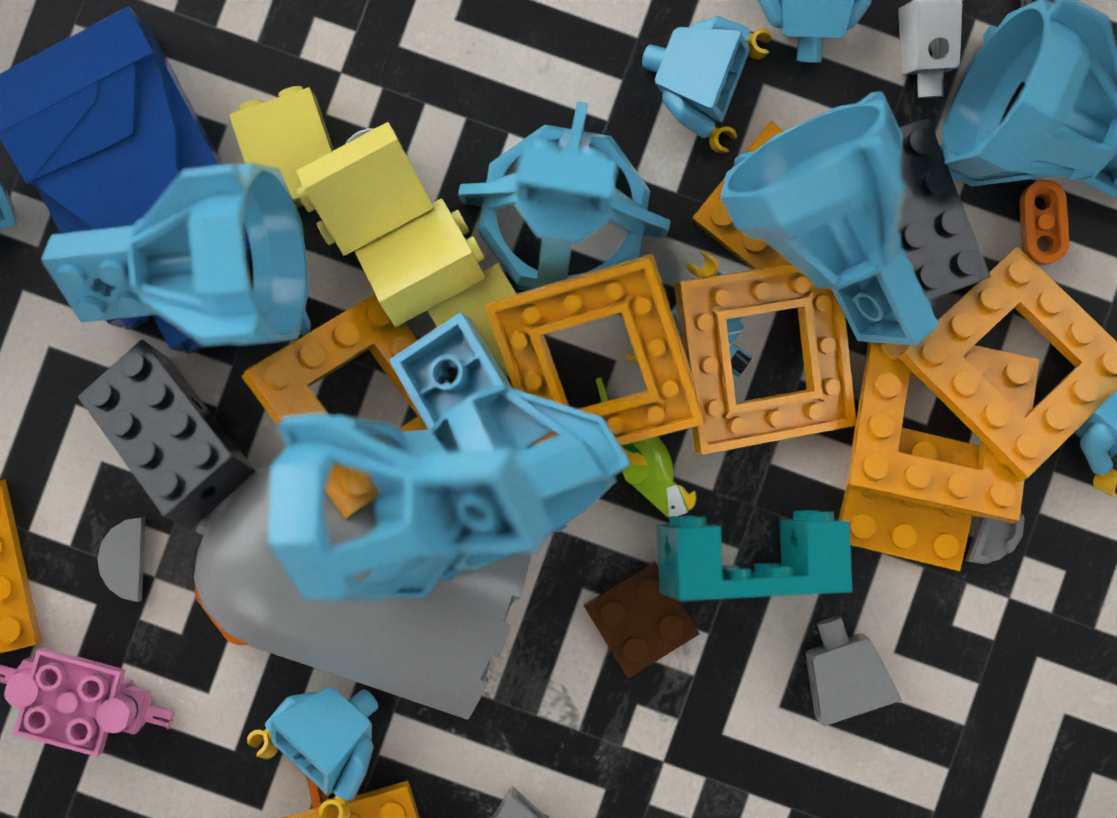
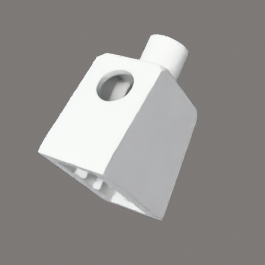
M913 0L898 9L903 75L917 74L918 98L943 97L944 73L959 68L962 0ZM928 48L930 49V51H931V53H932V57L930 56V54H929V52H928Z

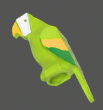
M602 377L595 379L601 401H609L610 398ZM658 436L621 445L630 461L628 468L622 471L625 480L642 493L668 518L669 516L677 517L688 513L696 505V491H692L689 494L683 486L673 481L674 471L671 456Z

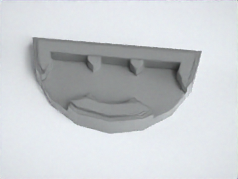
M1020 513V521L1014 524L980 517L965 561L988 564L1001 559L1007 553L1013 552L1023 536L1024 515Z
M146 517L124 520L111 528L101 542L97 558L100 576L108 589L122 599L135 602L142 601Z

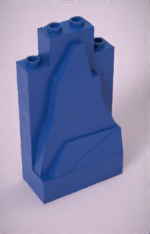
M129 6L0 73V140L24 181L38 189L61 234L134 226L136 221L144 218L183 170L223 165L153 31ZM244 225V248L248 268L253 264L249 239ZM152 315L170 349L179 352L185 350L187 354H191L206 347L159 315ZM139 316L106 321L110 325L120 328L124 326L125 329H132L145 323L149 317Z

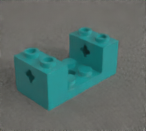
M800 510L793 511V519H779L781 566L780 563L754 564V571H751V568H739V565H722L721 527L708 525L706 517H695L694 515L669 516L670 524L657 525L659 593L676 600L852 592L849 521L834 519V512Z

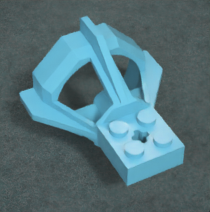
M1038 0L1008 13L997 28L989 26L983 34L984 45L967 66L943 122V143L940 145V148L945 158V165L948 166L951 176L972 187L1051 176L1069 178V180H1081L1117 199V47L1109 16L1079 0H1057L1055 3L1049 0ZM1021 82H1024L1026 84L1024 90L1000 124L1011 98Z
M882 92L870 93L857 104L835 107L775 135L757 150L744 152L734 159L736 166L726 173L720 197L736 228L750 239H763L808 277L817 288H831L858 341L916 346L939 326L931 309V303L925 296L914 274L913 265L906 257L901 246V233L898 232L906 189L900 177L903 135Z
M577 101L571 129L543 125L489 164L486 183L460 184L458 196L461 203L482 207L478 227L479 234L518 289L532 290L582 275H568L572 244L577 245L608 222L628 232L627 237L618 251L609 260L585 273L639 258L643 235L665 238L669 231L671 220L647 211L650 189L612 136L584 131L588 103ZM520 156L517 173L504 176L510 165ZM617 164L627 178L632 199L615 188L614 178ZM515 205L536 237L542 239L538 270L521 261L508 247L497 223L496 210Z
M248 163L183 170L144 218L136 221L134 226L51 235L41 259L80 322L159 315L203 346L229 343L248 345L298 339L299 335H306L310 332L311 322L305 311L310 288L303 225L279 168ZM244 225L252 255L253 290L245 257Z
M462 312L389 359L428 430L433 433L447 452L514 450L553 524L547 535L552 532L562 531L568 527L566 523L587 511L617 481L614 476L630 465L627 455L604 418L513 389L473 320ZM450 367L458 370L457 378L452 384L449 382L445 383V380L450 376L448 372ZM552 431L559 435L557 437L546 440L534 446L528 447ZM516 552L457 553L440 576V579L445 581L451 580L465 570H478Z
M325 413L286 416L277 426L288 446L271 465L268 545L305 600L385 601L390 597L425 598L457 553L537 552L553 526L513 449L447 452L430 430L402 432L401 429L390 423L341 415L329 416ZM337 463L369 474L379 491L375 501V515L378 523L369 536L331 547L324 522V493L332 465ZM373 569L363 582L351 576Z

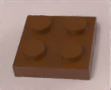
M655 561L583 604L627 678L632 677L700 635L681 602L659 593L658 565Z

